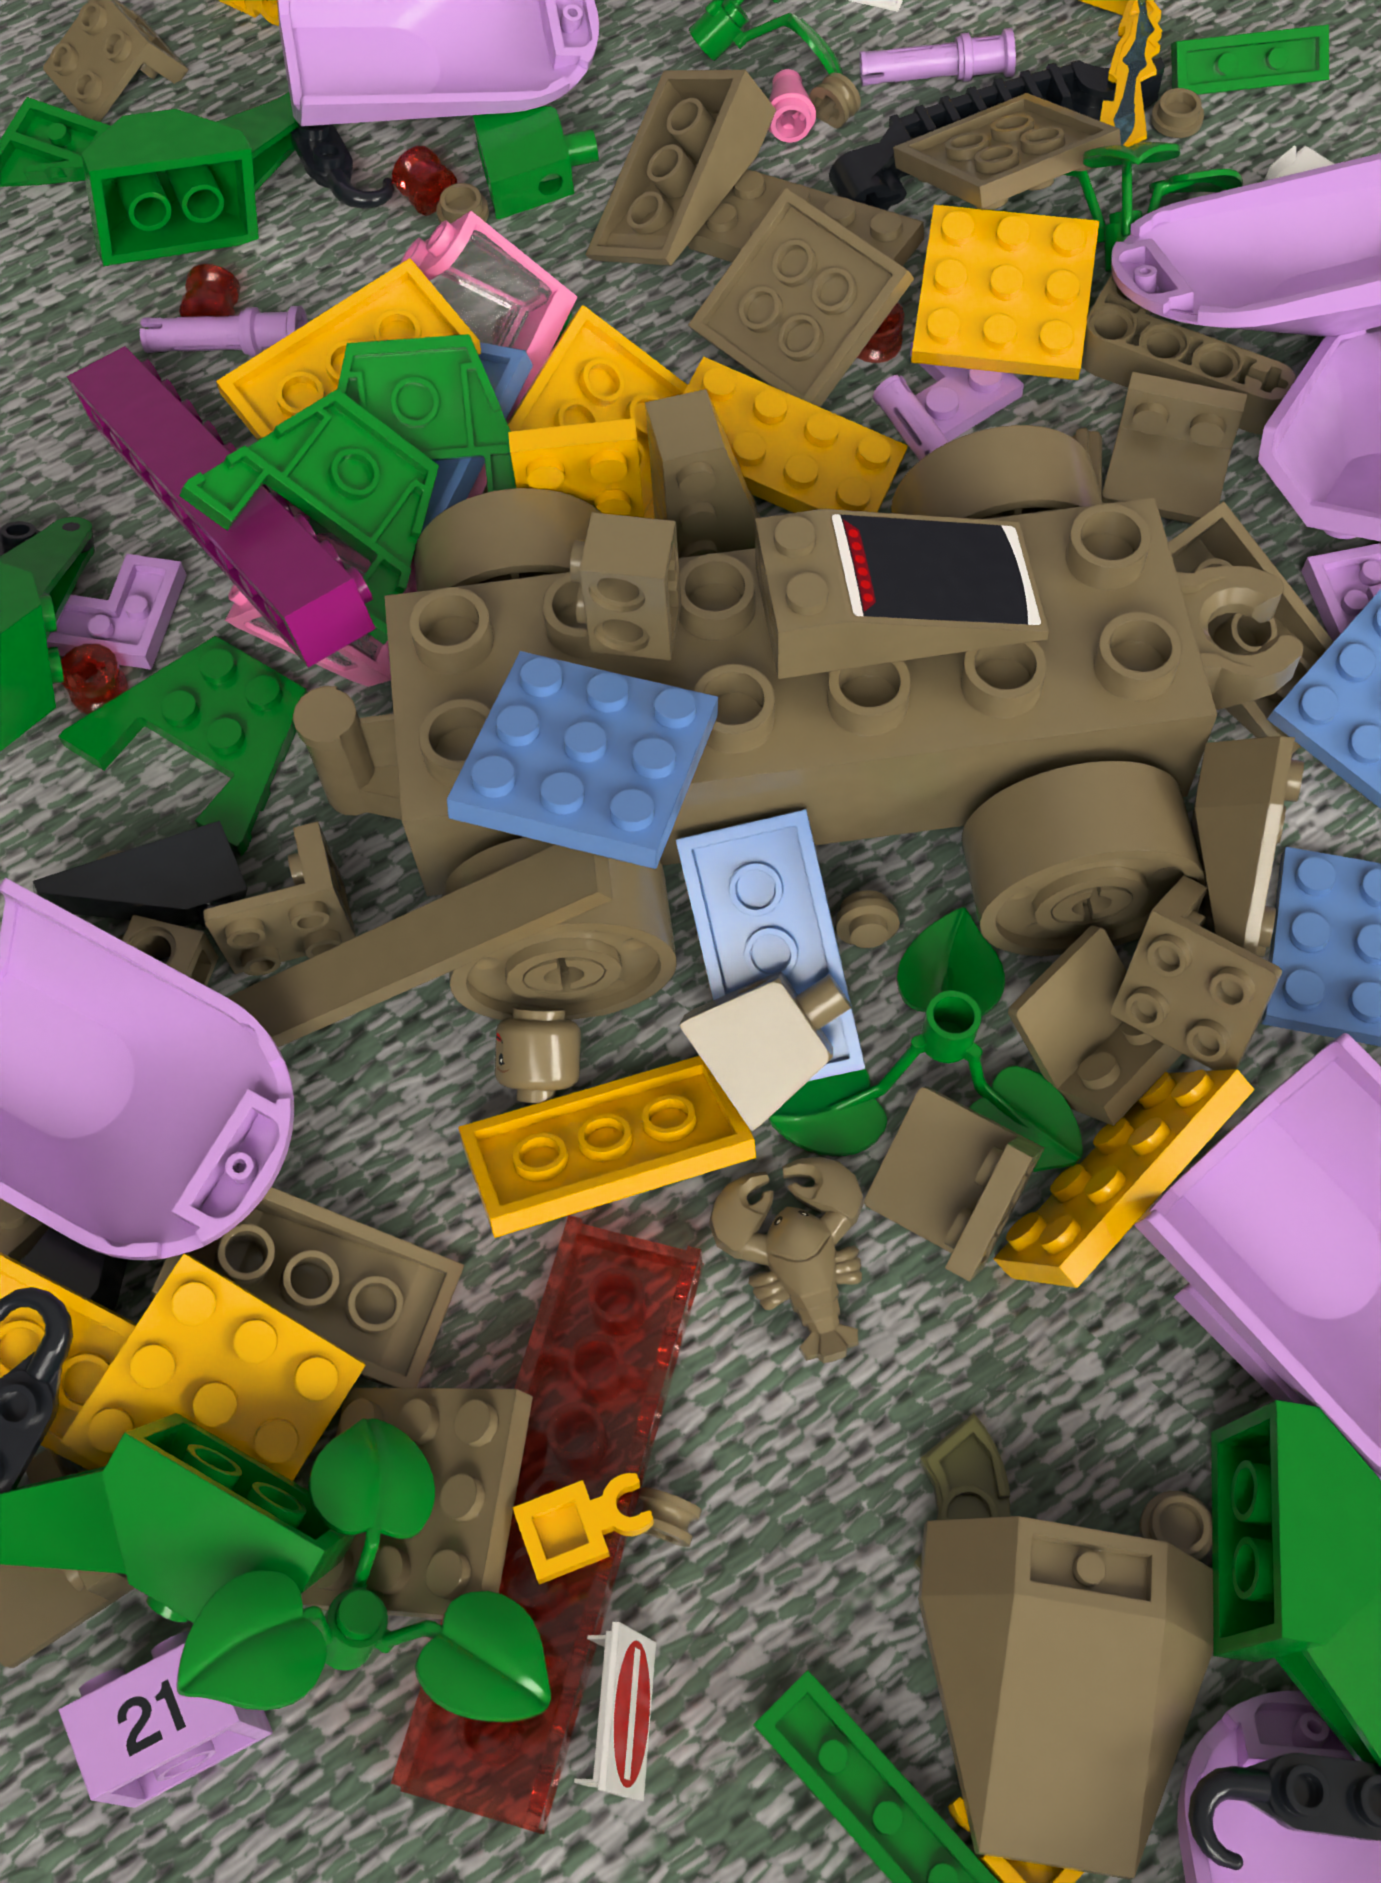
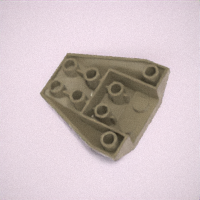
M1272 736L1206 743L1191 821L1192 832L1205 876V886L1208 887L1201 903L1202 915L1206 917L1204 927L1210 932L1259 957H1264L1266 947L1269 948L1275 922L1276 908L1265 905L1276 845L1280 843L1286 813L1284 801H1298L1303 777L1304 761L1292 759L1294 737Z
M1010 1516L927 1521L924 1524L918 1601L975 1854L1129 1880L1134 1879L1213 1653V1569L1165 1541L1033 1518Z

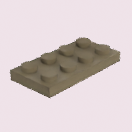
M747 169L693 237L688 247L691 250L733 262L786 187L901 266L907 262L924 240V222Z

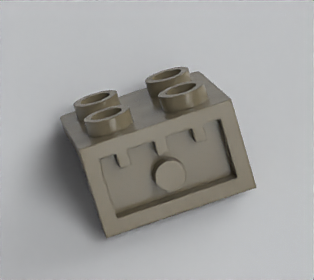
M89 0L81 8L78 17L60 43L53 48L50 57L43 66L46 74L81 115L101 122L138 69L152 79H155L160 74L174 84L181 81L189 70L139 14L118 0Z
M1132 371L1102 491L1103 503L1155 497L1162 518L1194 524L1218 506L1247 394Z
M318 821L293 828L298 852L288 855V863L295 886L215 906L203 911L205 925L234 974L242 972L253 976L269 974L277 970L281 962L303 956L312 958L356 937L344 880Z
M1183 875L1152 909L1110 1015L1212 1070L1238 1069L1278 984L1282 970L1279 966L1203 928L1206 917L1199 914L1198 910L1208 887Z
M1092 925L1009 1007L1008 1015L1043 1077L1060 1091L1070 1108L1114 1126L1183 1053L1110 1015L1127 971L1106 930Z
M925 1086L917 1091L867 1192L864 1204L873 1211L952 1253L945 1269L970 1282L985 1267L1045 1148Z
M49 1448L35 1455L26 1470L31 1483L78 1473L74 1464ZM0 1564V1663L8 1668L17 1667L133 1590L134 1587L128 1584L126 1574Z

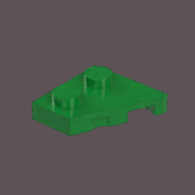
M26 97L0 139V187L85 181L81 153L102 135L110 125Z

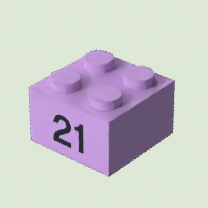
M190 1631L179 1633L159 1643L151 1650L152 1661L127 1674L124 1668H117L90 1679L79 1688L81 1698L58 1709L91 1801L136 1808L273 1734L264 1710L244 1709L212 1699L186 1697L178 1694L176 1688L178 1668Z

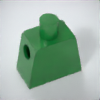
M542 106L512 113L472 115L478 151L496 219L505 218L573 195L574 185L571 167L599 162L598 148L593 129L564 135L557 109L551 106Z

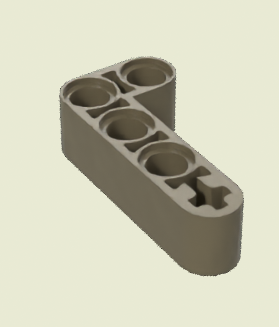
M1111 275L1088 314L1081 364L1084 369L1094 376L1127 388L1129 387L1133 371L1247 394L1239 429L1262 435L1265 424L1296 380L1293 370L1280 361L1151 316L1152 312L1132 302L1121 292Z

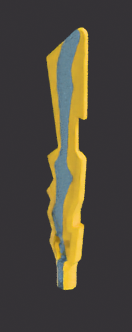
M1129 0L1127 2L1118 28V36L1122 38L1116 45L1108 75V81L1116 83L1114 101L1103 100L1100 121L1119 128L1121 145L1126 147L1147 139L1140 82L1156 75L1157 71L1152 58L1160 52L1158 41L1161 39L1162 29L1158 25L1161 19V10L1154 0Z

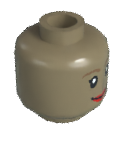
M535 1006L514 1007L513 1017L506 1018L497 1025L495 1077L501 1085L517 1089V1101L540 1103L556 1098V1090L570 1088L578 1082L580 1076L581 1031L575 1022L565 1019V1009Z

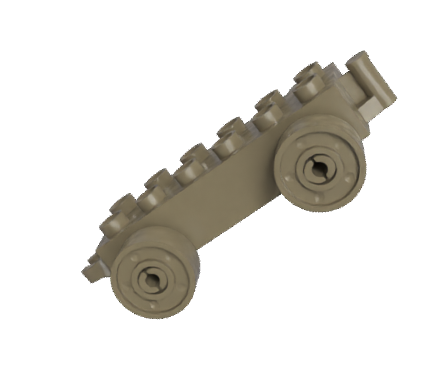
M1011 425L973 432L950 441L926 455L901 480L893 496L891 513L1019 522L1049 629L1048 640L778 679L756 573L754 548L678 558L682 605L671 661L590 652L587 624L578 623L576 618L577 596L581 583L571 582L570 561L575 540H586L591 512H602L582 499L558 491L536 488L504 489L465 499L436 516L425 527L416 543L414 551L416 592L385 596L393 714L359 718L354 701L346 693L338 690L337 686H322L312 689L300 698L294 708L293 721L299 738L307 746L328 802L334 810L344 815L357 816L368 812L402 820L426 895H442L443 897L555 845L449 819L447 797L520 651L718 696L717 719L657 868L653 869L608 858L613 894L612 901L449 972L450 988L453 996L464 1007L483 1016L504 1020L513 1017L514 1007L535 1006L565 1009V1019L573 1020L603 1016L636 1005L661 990L673 977L677 967V959L663 865L681 863L676 839L802 809H807L815 845L964 826L961 841L981 933L990 944L1004 951L1029 956L1061 955L1092 925L1104 928L1113 946L1141 938L1152 909L1183 875L1205 886V876L1183 797L1188 796L1205 749V744L1208 742L1217 717L1216 710L1274 694L1292 679L1304 649L1302 642L1297 637L1279 635L1264 644L1257 651L1248 654H1233L1222 650L1212 641L1208 633V623L1216 616L1225 613H1240L1253 618L1259 623L1269 621L1273 618L1284 591L1283 581L1276 575L1251 566H1217L1201 568L1195 573L1176 572L1155 497L1103 503L1091 458L1086 449L1077 440L1051 428L1032 425Z

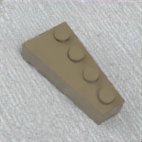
M704 389L645 402L655 519L676 521L678 558L754 549L755 518L761 517L707 390Z

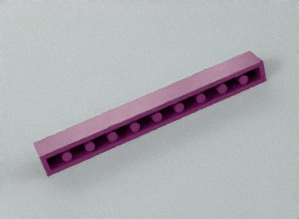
M124 346L67 376L93 426L308 668L376 629L365 606L373 598L358 570L354 566L345 570L332 544L327 539L319 542L307 519L301 513L294 516L285 498L274 490L269 491L267 485H262L228 531L179 496L188 479L200 472L204 474L221 464L226 456L237 449L231 442L224 445L209 420L202 422L192 403L188 399L182 401L172 383L168 379L162 381L155 367L148 359L140 362Z

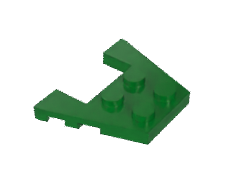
M469 334L347 343L337 389L433 461L483 457L485 460L488 492L516 488L508 434L511 431ZM310 518L309 524L316 535L332 534Z
M336 389L280 423L272 433L249 447L244 445L226 456L221 464L204 474L200 472L188 479L179 496L228 531L262 485L265 484L371 562V566L364 574L363 579L371 592L373 600L365 604L376 629L368 634L385 645L388 641L385 596L402 594L407 588L412 569L410 566L417 539L422 532L439 465L342 391Z
M214 636L67 727L58 737L64 747L105 771L142 728L147 727L231 778L229 782L196 818L195 822L198 827L220 821L232 851L242 856L252 840L251 832L259 812L264 811L271 794L269 788L281 761L284 762L297 730L293 721L294 708L300 698L308 692L303 686L219 637Z

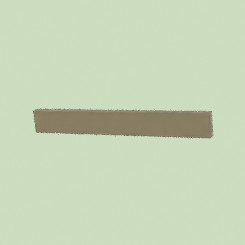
M553 845L227 998L251 1014L269 1033L276 1045L281 1047L612 901L608 857Z

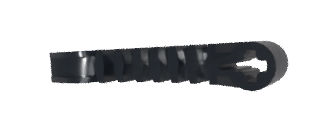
M1161 57L1152 60L1157 69L1156 75L1140 82L1144 109L1158 101L1165 68ZM1077 60L1058 67L1056 63H1051L1047 65L1046 70L1032 74L1029 70L1021 71L1019 77L1008 81H1003L1002 78L994 79L991 86L978 90L973 86L967 88L964 95L952 99L948 95L940 97L938 104L927 108L923 105L916 106L912 114L901 118L897 114L889 116V128L880 142L849 151L840 156L830 169L829 180L839 197L848 198L888 211L890 206L896 205L905 199L907 192L900 179L910 175L896 168L893 147L1025 93L1100 121L1103 100L1114 101L1116 83L1108 81L1110 68L1097 67ZM1144 62L1128 66L1129 76L1124 98L1114 122L1134 115L1136 78L1140 71L1145 68Z

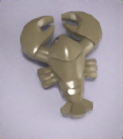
M824 1157L796 1159L782 1166L784 1178L801 1177L812 1179L815 1182V1185L812 1187H804L797 1182L787 1187L797 1201L824 1215L818 1219L800 1208L787 1206L775 1217L767 1235L757 1232L771 1209L773 1191L763 1192L760 1200L754 1204H749L746 1199L752 1192L769 1183L770 1179L767 1172L748 1173L727 1184L713 1203L709 1221L716 1246L735 1259L769 1266L770 1272L749 1276L748 1284L754 1287L753 1293L760 1300V1305L764 1310H772L784 1301L790 1300L793 1311L798 1314L802 1325L807 1327L810 1335L799 1347L806 1361L818 1358L824 1364L846 1357L848 1348L859 1345L858 1329L839 1324L840 1307L837 1285H853L862 1281V1272L860 1271L861 1260L857 1257L859 1249L855 1245L848 1246L840 1251L835 1250V1245L858 1221L864 1205L863 1195L856 1176L840 1162Z

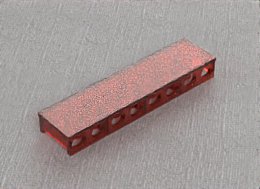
M568 1215L514 1389L533 1396L514 1507L581 1480L585 1484L590 1500H593L603 1495L607 1484L615 1477L625 1473H637L640 1488L633 1492L625 1493L617 1503V1509L621 1514L631 1517L635 1513L704 1267L701 1249L688 1246L687 1250L667 1246L585 1225L581 1218ZM513 1511L499 1594H503L523 1607L532 1618L540 1634L551 1690L550 1704L545 1712L525 1720L488 1722L462 1717L445 1710L436 1704L424 1692L421 1686L391 1784L401 1787V1792L536 1833L545 1834L598 1645L587 1638L588 1635H601L628 1536L620 1535L615 1531L603 1535L610 1557L539 1585Z

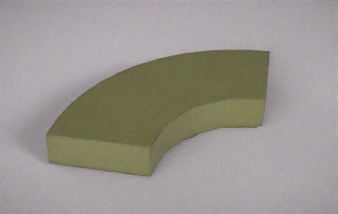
M973 1413L920 1459V1464L934 1487L937 1509L936 1520L1010 1517V1489L1003 1461L987 1429L975 1413ZM922 1553L913 1564L919 1573L921 1570Z

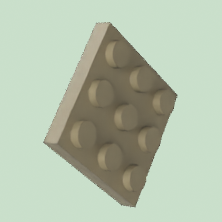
M1025 93L893 147L897 169L918 178L921 182H927L946 191L948 195L967 201L978 209L991 210L1004 206L1008 202L1009 197L1026 190L1033 191L1047 188L1054 183L1055 178L1071 171L1092 169L1083 164V154L1088 150L1098 147L1121 145L1120 129Z
M786 187L688 326L764 383L821 407L913 282L914 277L906 268Z
M351 1388L342 1404L336 1437L363 1418H376L385 1421L403 1431L416 1443L429 1463L434 1477V1506L429 1519L420 1533L407 1539L393 1538L380 1533V1543L367 1581V1590L376 1594L383 1601L388 1615L443 1619L449 1604L462 1594L474 1591L499 1593L513 1515L512 1507H514L533 1396L518 1389ZM366 1532L356 1534L342 1562L302 1593L303 1605L308 1607L318 1606L323 1610H328L335 1597L349 1589L364 1547Z

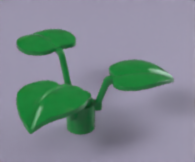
M712 0L705 7L707 11L689 27V32L693 39L713 61L719 58L733 43L741 49L750 40L780 27H788L808 44L820 59L828 74L835 72L844 75L835 53L826 41L803 18L799 19L792 13L784 14L745 32L743 26L749 21V18L740 7L744 0ZM772 0V1H773L774 3H777V4H778V3L781 2L782 0Z
M1142 142L1130 147L1109 145L1088 150L1083 154V164L1090 168L1122 165V211L1109 214L1108 225H1106L1087 173L1088 170L1071 171L1064 174L1076 177L1079 180L1092 218L1099 221L1097 243H1104L1105 272H1112L1111 255L1115 242H1123L1131 233V224L1142 217V211L1132 210V164L1139 165L1141 163H1154L1175 159L1180 155V145L1166 142ZM1206 169L1179 174L1169 179L1149 184V193L1152 196L1147 214L1159 209L1161 199L1166 194L1185 192L1217 193L1242 187V176L1232 169Z
M965 907L943 916L928 926L911 943L901 958L896 981L902 1000L910 1008L926 1013L920 1035L912 1038L909 1048L878 1084L870 1087L869 1074L866 1069L808 1081L768 1118L772 1127L779 1134L806 1151L825 1156H849L860 1153L874 1145L886 1129L887 1116L876 1099L885 1095L918 1055L925 1052L930 1058L942 1063H955L962 1059L968 1061L973 1087L983 1097L975 1101L969 1108L1044 1147L1045 1149L1033 1172L1075 1165L1083 1154L1080 1129L1070 1106L1060 1091L1048 1082L1043 1075L1028 1068L1011 1066L998 1073L992 1087L985 1081L980 1060L983 1051L981 1047L974 1043L981 1023V1016L991 1011L999 1003L1003 995L1005 973L997 953L980 933Z
M376 1418L361 1419L326 1444L314 1462L308 1481V1495L312 1508L326 1526L345 1535H356L366 1532L364 1547L349 1589L335 1597L324 1616L321 1608L318 1606L303 1609L300 1590L294 1580L286 1574L278 1571L259 1570L234 1577L212 1595L194 1621L181 1654L176 1682L177 1692L182 1696L212 1699L244 1709H280L304 1698L314 1688L325 1663L337 1670H353L362 1666L369 1659L375 1648L382 1653H389L396 1645L421 1637H428L431 1640L424 1646L416 1660V1677L424 1692L445 1710L474 1720L515 1722L545 1712L551 1701V1690L540 1634L525 1609L503 1594L491 1591H474L460 1595L447 1607L442 1625L432 1620H424L393 1631L387 1629L388 1613L383 1601L376 1594L367 1590V1581L380 1543V1533L398 1539L412 1538L420 1533L429 1519L434 1506L435 1484L430 1465L416 1443L397 1427Z

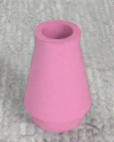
M791 69L781 70L774 76L772 81V92L769 101L775 107L776 112L768 130L777 139L792 143L803 139L809 133L816 120V111L803 86L800 74Z

